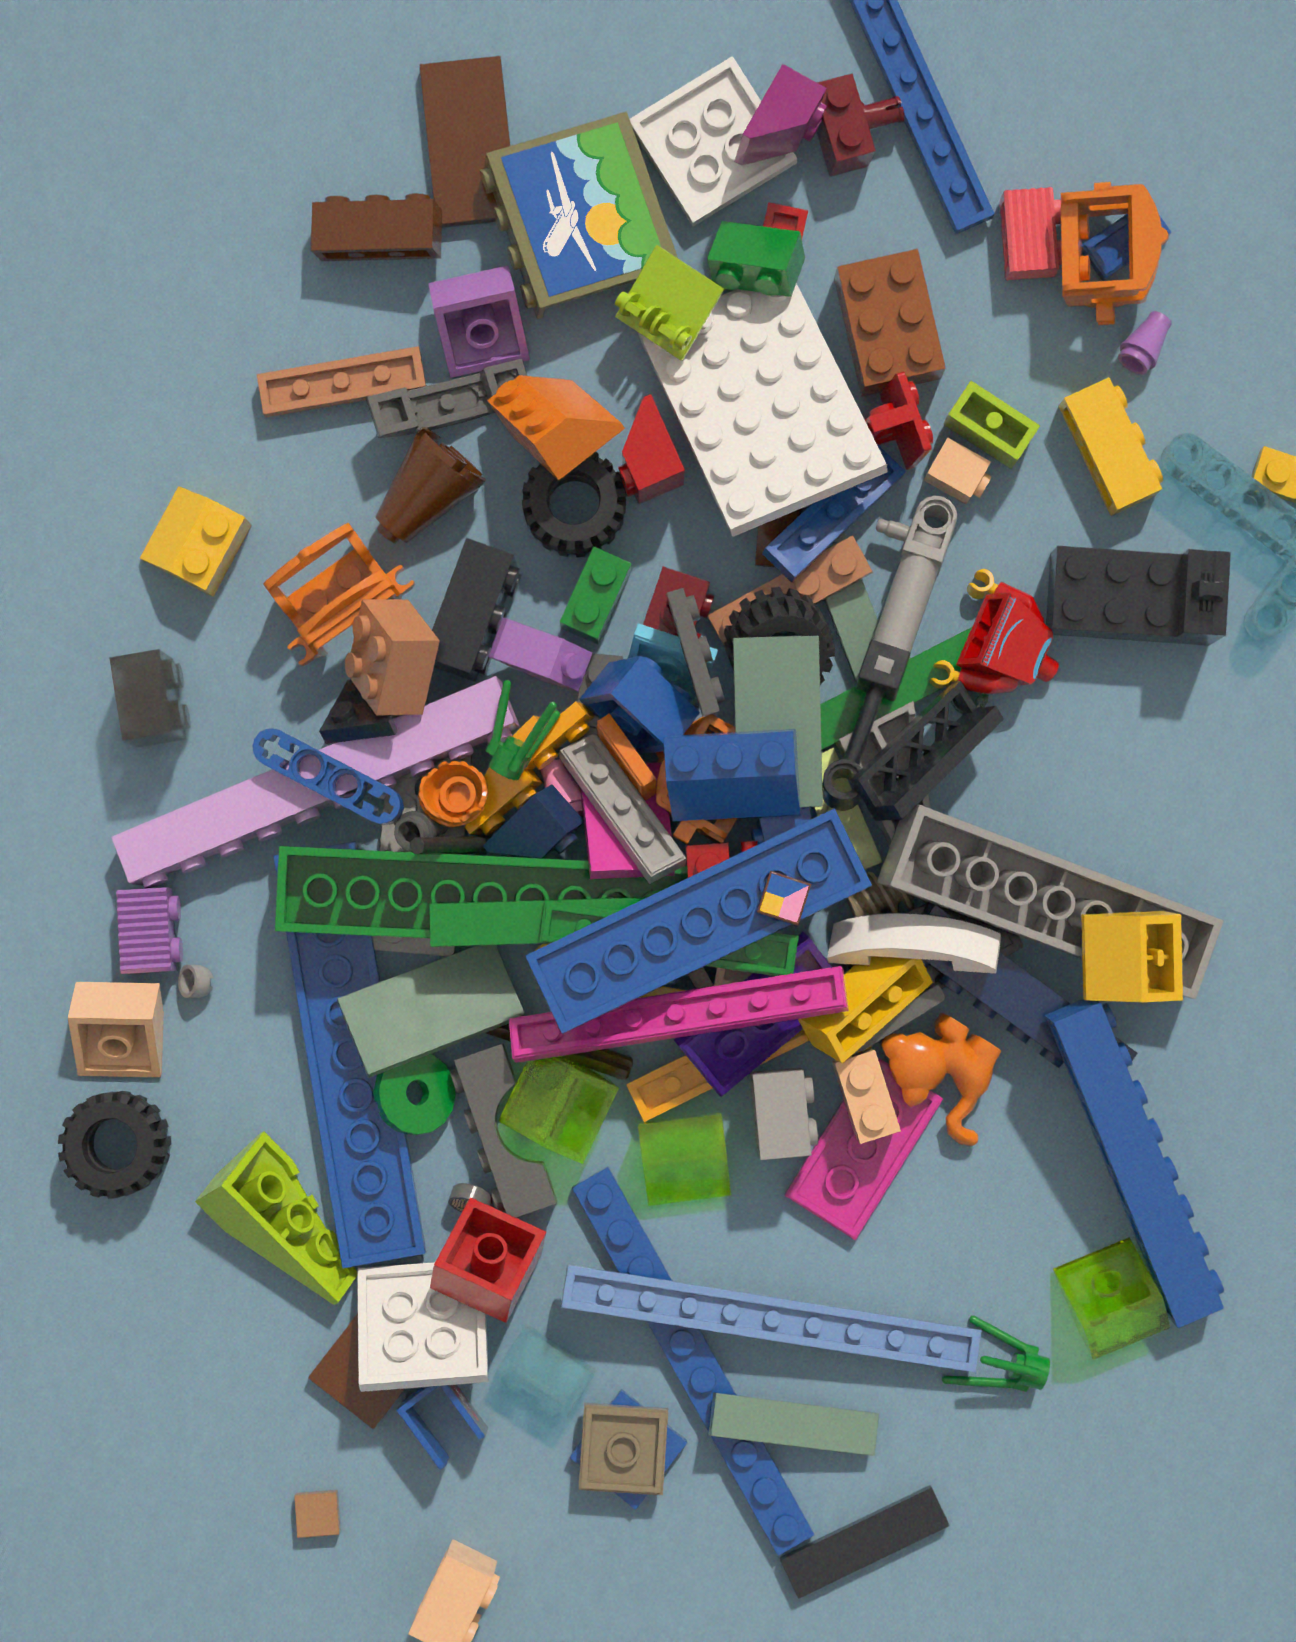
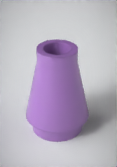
M1157 311L1150 312L1147 319L1120 345L1119 362L1129 371L1141 375L1146 374L1149 369L1155 368L1165 337L1172 325L1171 320L1163 313Z

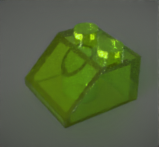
M1130 1237L1053 1268L1077 1330L1093 1360L1170 1328L1163 1297Z

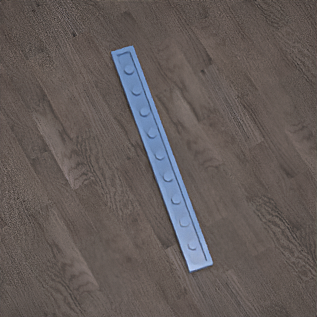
M568 1264L560 1306L567 1309L975 1373L982 1330Z

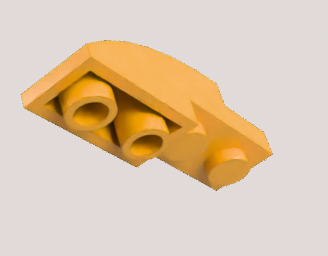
M575 701L560 714L551 731L533 754L519 780L508 779L496 773L490 767L488 768L484 776L488 785V798L484 806L485 809L474 821L465 825V829L469 834L481 835L484 833L486 836L492 834L505 823L506 820L503 816L513 807L520 809L536 794L535 789L543 782L533 769L537 767L538 770H541L548 766L558 756L555 750L567 740L570 743L577 741L590 729L587 723L595 716L583 703ZM533 715L512 737L524 742L540 717Z

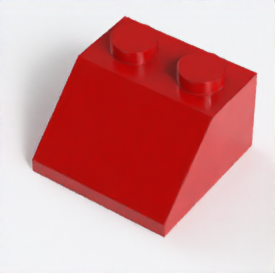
M651 394L642 399L622 450V465L618 466L627 497L635 495L638 504L684 485L685 469Z

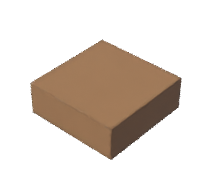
M338 1490L300 1492L294 1495L297 1538L340 1534Z

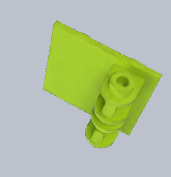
M656 245L629 293L623 291L617 297L615 306L619 310L615 317L683 361L725 289L659 245Z

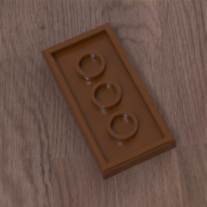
M501 56L419 64L433 196L435 202L442 209V228L496 222L493 208L498 206L493 192L486 193L480 170L485 169L486 153L511 146Z

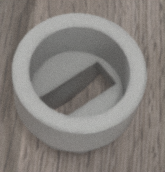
M185 965L182 967L178 977L179 991L185 998L204 997L213 989V986H210V978H214V976L204 966Z

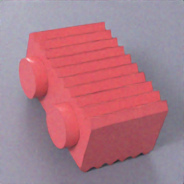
M1052 187L1003 191L999 206L1005 280L1055 277L1059 270V265H1062V241L1057 240L1056 225L1061 224V200H1054Z

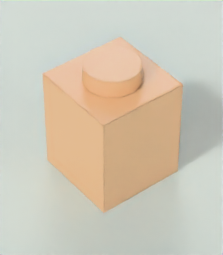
M947 438L924 481L967 504L972 495L980 498L992 476L985 472L991 461Z

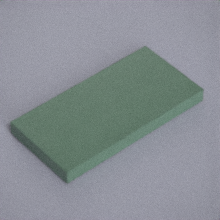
M819 636L733 638L736 732L796 729L800 807L823 806Z
M477 945L337 998V1003L368 1078L507 1025L510 1018L525 1016L496 945Z

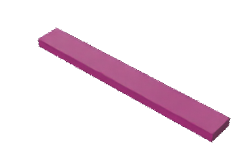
M842 966L637 998L564 1034L561 1033L552 1012L510 1018L512 1059L518 1063L846 1012L849 1009L844 971Z

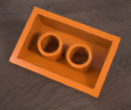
M519 375L514 380L502 384L496 391V394L487 400L511 436L558 480L625 429L618 419L572 380Z

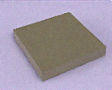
M584 1403L579 1490L663 1496L668 1408Z

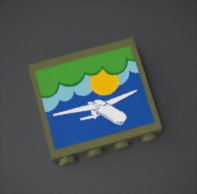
M627 111L486 153L485 169L480 170L482 183L487 194L491 192L494 194L498 206L493 208L496 224L500 232L506 231L511 243L510 246H507L510 264L514 271L520 269L524 284L520 285L524 304L527 309L533 308L537 319L543 318L546 308L636 281L656 245H659L678 258Z

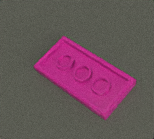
M878 1058L901 1131L862 1144L858 1143L843 1099L819 1137L818 1145H814L811 1150L812 1156L806 1158L784 1194L787 1198L854 1240L857 1239L943 1100L942 1097L930 1090L927 1098L921 1104L909 1107L903 1099L902 1088L896 1083L889 1064Z

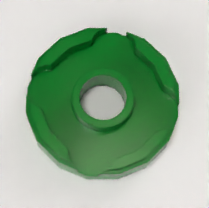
M433 1054L377 1074L373 1090L374 1100L377 1102L380 1110L378 1113L383 1122L396 1132L408 1135L429 1133L443 1125L453 1110L456 1096L450 1071L446 1064ZM412 1081L418 1083L422 1089V1098L416 1105L412 1104L406 1095L407 1087Z

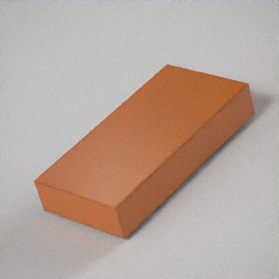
M608 714L598 720V737L643 799L646 801L656 795L655 776L612 716Z

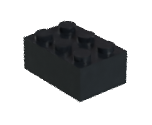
M466 538L432 629L440 640L434 664L435 668L476 682L478 673L486 674L492 659L488 657L491 650L489 644L492 635L497 634L502 618H507L505 607H503L506 597L514 598L522 574H519L520 568L517 567L513 554Z

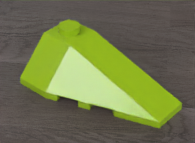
M263 1131L214 1176L195 1202L226 1233L335 1305L339 1303L358 1276V1272L354 1266L342 1268L337 1236L333 1230L326 1229L315 1210L319 1205L313 1194L307 1196L296 1177V1174L300 1173L297 1166L274 1140Z

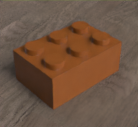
M918 249L837 266L834 282L861 397L881 393L894 375L903 371L908 382L913 381L915 385L941 379L946 367Z

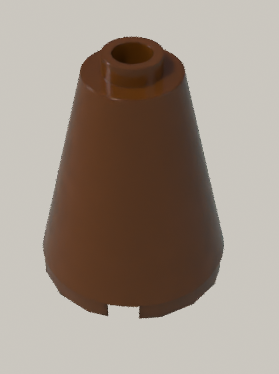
M421 427L416 433L375 516L380 523L377 530L394 544L399 539L408 543L479 489L486 481L485 478L481 477L483 474L453 446L448 447L444 443L438 445L437 442L441 437L426 427Z

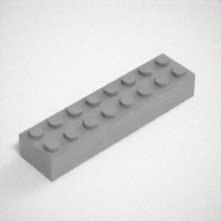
M919 804L903 819L899 820L877 880L879 884L1082 959L1081 914L1149 911L1181 914L1183 997L1195 1000L1224 922L1222 919Z

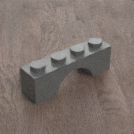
M504 1043L454 1060L456 1069L450 1070L451 1077L457 1093L465 1092L470 1108L464 1110V1115L471 1134L478 1132L484 1148L478 1149L477 1153L484 1173L492 1171L497 1188L491 1189L496 1209L502 1212L505 1211L506 1214L517 1218L556 1204L557 1198L545 1162L525 1159L515 1154L506 1146L498 1130L497 1113L501 1100L507 1091L517 1083Z

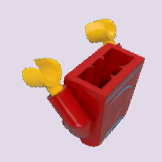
M980 569L976 571L974 578L984 582L986 587H978L974 583H969L967 586V592L972 598H984V601L956 664L962 669L960 672L954 671L953 666L945 660L936 662L933 667L945 669L948 672L949 678L946 680L930 678L929 681L932 686L942 689L949 686L951 682L961 681L968 691L982 694L1012 692L1017 686L1032 685L1036 677L1043 682L1050 681L1056 675L1059 663L1047 655L1053 639V632L1044 623V618L1035 599L1030 594L1004 582H1000L999 585L994 583V577L989 570Z

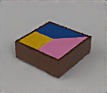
M770 871L756 913L798 926L811 884Z

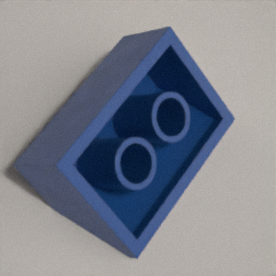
M796 729L678 735L664 738L666 784L673 821L801 815Z

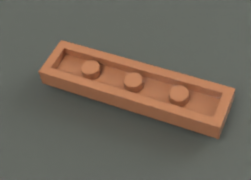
M419 346L257 374L262 410L265 418L364 401L368 396L407 387V391L426 386Z
M852 535L825 550L792 583L781 574L709 614L708 617L724 645V642L727 641L724 635L725 626L732 625L729 620L730 614L733 610L737 612L742 610L739 603L743 599L747 598L750 602L756 599L754 593L763 590L764 594L767 595L771 594V587H780L783 594H786L788 589L791 588L797 590L800 597L807 595L816 605L867 577L873 571Z

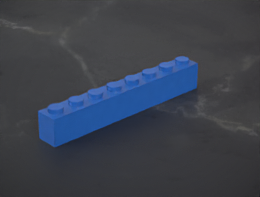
M1081 999L1046 1014L1045 1017L1167 1317L1177 1328H1180L1224 1309L1219 1294L1224 1293V1287L1217 1272L1214 1269L1209 1271L1204 1257L1209 1255L1208 1247L1199 1231L1193 1232L1189 1219L1194 1217L1193 1210L1184 1194L1178 1195L1173 1182L1179 1179L1178 1173L1170 1157L1166 1156L1163 1158L1158 1143L1163 1142L1162 1133L1154 1118L1149 1120L1147 1118L1143 1105L1148 1103V1099L1141 1083L1138 1080L1132 1081L1127 1068L1133 1065L1132 1059L1123 1042L1117 1043L1112 1028L1117 1027V1022L1111 1008L1107 1003L1102 1005L1100 1001Z

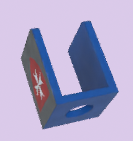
M458 1385L440 1386L478 1439H483L489 1428ZM439 1386L420 1387L404 1399L396 1411L441 1470L447 1465L449 1456L413 1408V1405Z

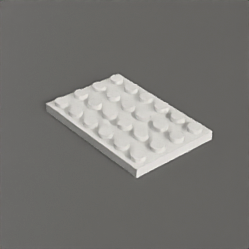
M797 283L792 297L770 296L760 292L740 289L721 295L683 361L638 332L641 343L732 537L887 473V464Z

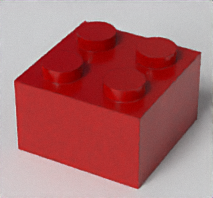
M470 1197L434 1263L430 1288L507 1323L541 1257L547 1232Z

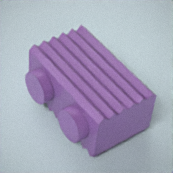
M168 887L117 890L121 974L177 971L176 962L183 961L181 937H175L174 921H180L181 919L179 896H173L172 888Z

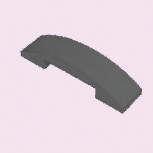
M522 359L483 368L480 373L409 391H407V387L368 396L366 401L378 438L410 435L417 433L421 427L435 430L495 413L487 400L496 394V391L502 384L514 380L519 375L527 376Z

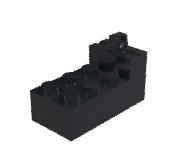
M1057 546L1050 553L1046 625L1052 630L1053 635L1210 646L1226 636L1231 552L1188 549L1183 554Z

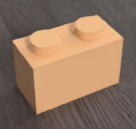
M869 1049L853 1054L843 1064L837 1060L831 1061L857 1142L862 1144L900 1132L899 1123L876 1051Z

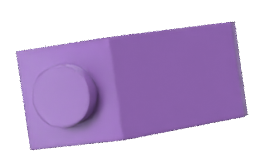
M502 618L488 657L547 684L579 691L592 652L560 637L507 618Z

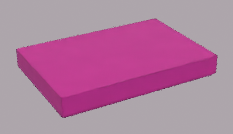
M662 762L645 763L656 778L657 790V779ZM581 789L590 879L644 877ZM654 795L645 802L672 837L669 812L657 805L656 795ZM675 871L666 876H674Z

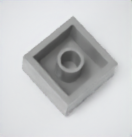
M801 1068L751 1072L750 1083L756 1150L759 1159L768 1160L812 1156L811 1146L818 1145L816 1120L808 1118L807 1103H814L812 1077L804 1076V1070Z

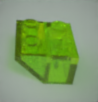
M561 1056L527 1061L499 1118V1122L542 1147L583 1164L619 1088L608 1077Z
M721 1112L638 1122L648 1206L731 1195Z

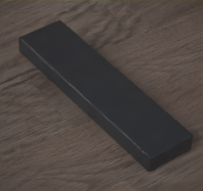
M931 1485L780 1557V1561L799 1599L950 1525Z

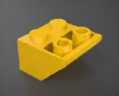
M1165 911L1081 914L1083 1000L1141 1003L1183 1000L1181 914Z

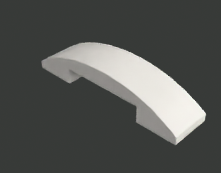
M895 913L860 916L833 924L827 960L828 963L870 965L871 956L952 961L954 971L996 973L1001 933L965 921L932 915Z

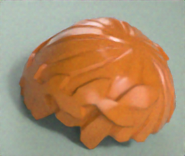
M444 761L438 765V769H432L427 776L421 779L418 800L424 813L432 820L443 826L457 827L474 821L485 809L484 806L488 798V785L482 772H479L473 766H469L466 762L451 761L448 764Z

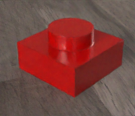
M768 202L763 226L800 231L801 238H803L808 210Z

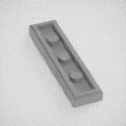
M596 733L560 750V760L649 884L685 866V855Z

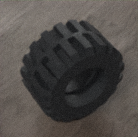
M595 452L560 480L555 478L541 463L537 468L532 467L529 471V479L527 483L524 482L522 489V508L531 534L536 541L539 540L543 544L544 548L550 552L552 549L558 551L560 556L568 557V554H576V558L585 557V553L591 552L593 546L602 550L604 544H610L615 539L616 532L621 530L624 523L626 494L619 472H615L613 464L607 458L602 460L599 458L598 452ZM571 481H579L590 485L597 492L599 498V507L595 515L588 521L576 525L559 521L553 516L550 509V498L553 492L560 485Z
M771 587V594L767 595L764 594L763 590L755 592L756 599L751 602L747 598L743 599L739 603L742 610L740 612L732 611L729 616L732 625L725 626L724 631L727 640L724 642L725 651L733 671V638L769 637L778 632L790 631L800 636H819L821 685L825 681L822 672L830 673L833 666L830 657L835 656V646L832 642L834 640L823 614L819 607L814 605L812 599L807 595L800 597L798 591L791 588L788 589L786 594H783L780 587Z
M112 1091L91 1096L86 1099L87 1101L76 1105L72 1109L74 1113L70 1117H66L62 1124L65 1130L64 1133L59 1134L57 1144H62L63 1152L58 1153L59 1161L65 1160L67 1169L63 1171L68 1178L74 1177L77 1181L75 1184L77 1188L81 1191L87 1189L91 1191L90 1195L98 1198L107 1196L108 1199H114L140 1191L160 1176L163 1172L161 1169L163 1164L168 1163L170 1154L167 1153V1148L172 1143L171 1136H167L166 1128L169 1127L166 1119H161L158 1114L161 1110L155 1104L150 1105L147 1103V1098L142 1095H133L128 1091ZM111 1119H118L126 1123L134 1132L137 1141V1150L133 1161L121 1169H112L104 1165L94 1150V1136L98 1127L103 1122Z

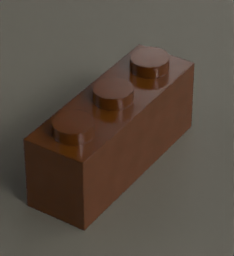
M408 194L404 200H390L385 195H368L365 197V201H350L349 198L344 196H328L325 198V202H312L311 251L321 261L441 259L442 209L434 199H430V196L426 194Z

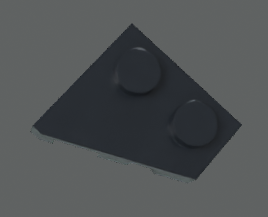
M348 679L319 732L324 742L330 744L396 735L397 727L392 719V715H376L366 700L362 698L361 693L352 680Z

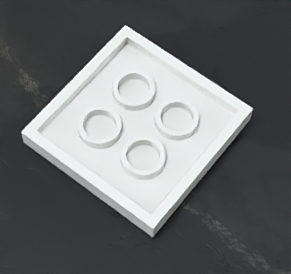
M733 56L630 118L636 138L692 227L797 164V157L794 152L742 166L734 162L742 134L761 100Z
M435 1262L358 1268L359 1388L361 1392L489 1382L486 1314L430 1288Z

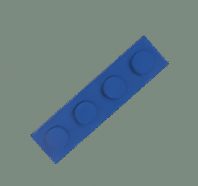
M878 444L877 446L887 464V473L811 504L764 549L762 554L791 583L904 476L906 471Z

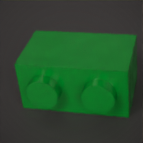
M721 221L707 261L712 281L725 289H740L760 292L770 296L792 297L805 261V254L800 231Z
M593 546L560 619L561 629L598 645L632 571V563Z

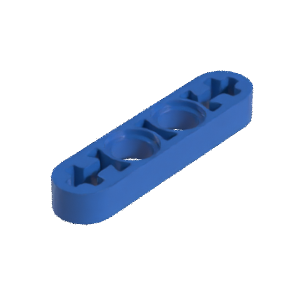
M274 728L265 729L254 738L252 745L253 754L265 766L374 823L391 825L401 817L404 810L403 799L394 789L281 730ZM279 737L278 745L291 753H294L295 745L299 746V749L291 757L288 770L284 769V766L289 762L285 758L273 754L270 759L267 758L269 751L264 748L267 740L274 742ZM306 756H316L321 763L319 774L312 779L303 778L299 772L301 760ZM349 774L354 776L358 784L356 793L350 798H341L336 792L337 780L343 775ZM369 783L373 785V788L368 791L369 794L379 799H384L387 794L390 795L388 803L394 806L390 814L383 812L378 817L376 815L378 808L364 800L362 808L357 807V804L365 797Z

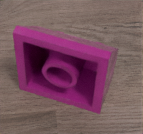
M782 64L742 134L734 162L741 166L796 152L803 139L811 142L827 109V105L822 103L827 88Z

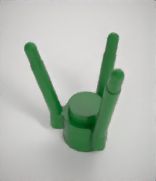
M505 680L499 698L492 738L486 752L493 755L489 763V767L508 779L519 780L533 754L559 719L560 712L556 710L557 704L550 702L524 742L510 736L506 738L505 742H502L501 737L511 689V682Z
M974 1315L969 1317V1322L1021 1351V1354L1014 1353L1011 1362L988 1356L980 1358L982 1364L1009 1371V1377L1014 1379L943 1376L942 1382L944 1384L1013 1388L1027 1392L1029 1387L1038 1390L1044 1388L1049 1375L1050 1358L1038 1355L1039 1347L1026 1344Z

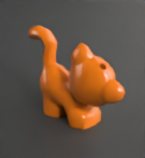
M940 1013L934 1022L935 1031L941 1036L939 1040H934L921 1032L907 1036L901 1033H892L882 1040L881 1047L885 1055L890 1058L889 1067L896 1083L902 1088L905 1103L909 1107L921 1104L927 1098L929 1091L935 1089L944 1080L945 1075L949 1074L953 1078L962 1097L946 1116L947 1134L958 1144L975 1145L978 1142L977 1132L963 1127L962 1120L973 1111L978 1099L988 1090L992 1079L993 1067L1001 1050L975 1034H971L967 1041H965L969 1028L944 1013Z

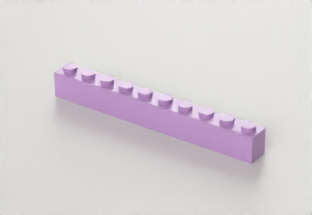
M494 676L425 705L423 715H401L393 719L397 727L396 735L338 742L319 751L393 788L397 785L396 779L409 773H411L413 778L425 775L436 768L435 762L447 757L451 761L463 759L474 753L472 747L486 741L490 743L503 683ZM508 701L501 737L502 742L508 736H513L512 730L520 727L510 701ZM313 755L303 758L299 765V772L305 779L316 777L321 769L319 759ZM289 763L284 766V769H289ZM272 769L114 835L111 838L128 882L130 884L143 885L147 889L167 882V874L181 869L183 873H188L205 866V858L220 853L221 857H226L240 852L244 849L243 843L256 837H258L259 841L274 838L282 833L281 827L294 821H296L297 825L312 822L320 818L319 811L334 805L336 810L345 807ZM349 774L341 776L336 782V792L341 798L353 796L358 788L355 777ZM368 784L367 791L373 788L372 784Z

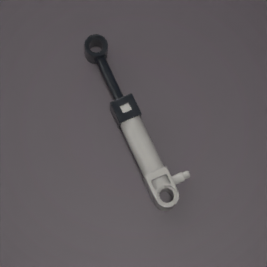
M931 496L921 501L916 509L911 526L884 519H879L877 522L876 531L903 541L905 544L873 640L871 639L858 675L856 689L866 692L844 759L834 761L824 772L822 782L823 800L829 807L835 808V810H850L860 802L861 797L855 787L850 792L843 793L837 791L833 787L832 782L838 778H847L851 781L862 769L859 764L882 698L890 701H895L914 641L936 578L939 576L957 520L955 506L944 497ZM930 517H936L942 520L944 526L932 528L926 524L925 520Z

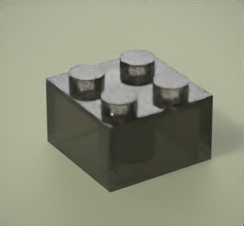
M160 649L109 657L122 741L139 748L186 740L185 729L191 728V721L187 704H181L178 688H184V677L180 663L175 664L174 659Z

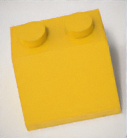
M178 486L140 559L214 597L252 525L244 516L205 496Z

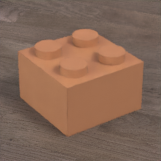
M362 599L359 615L353 621L354 639L351 653H348L345 658L347 676L352 680L361 693L362 698L366 700L376 715H423L440 640L409 600Z

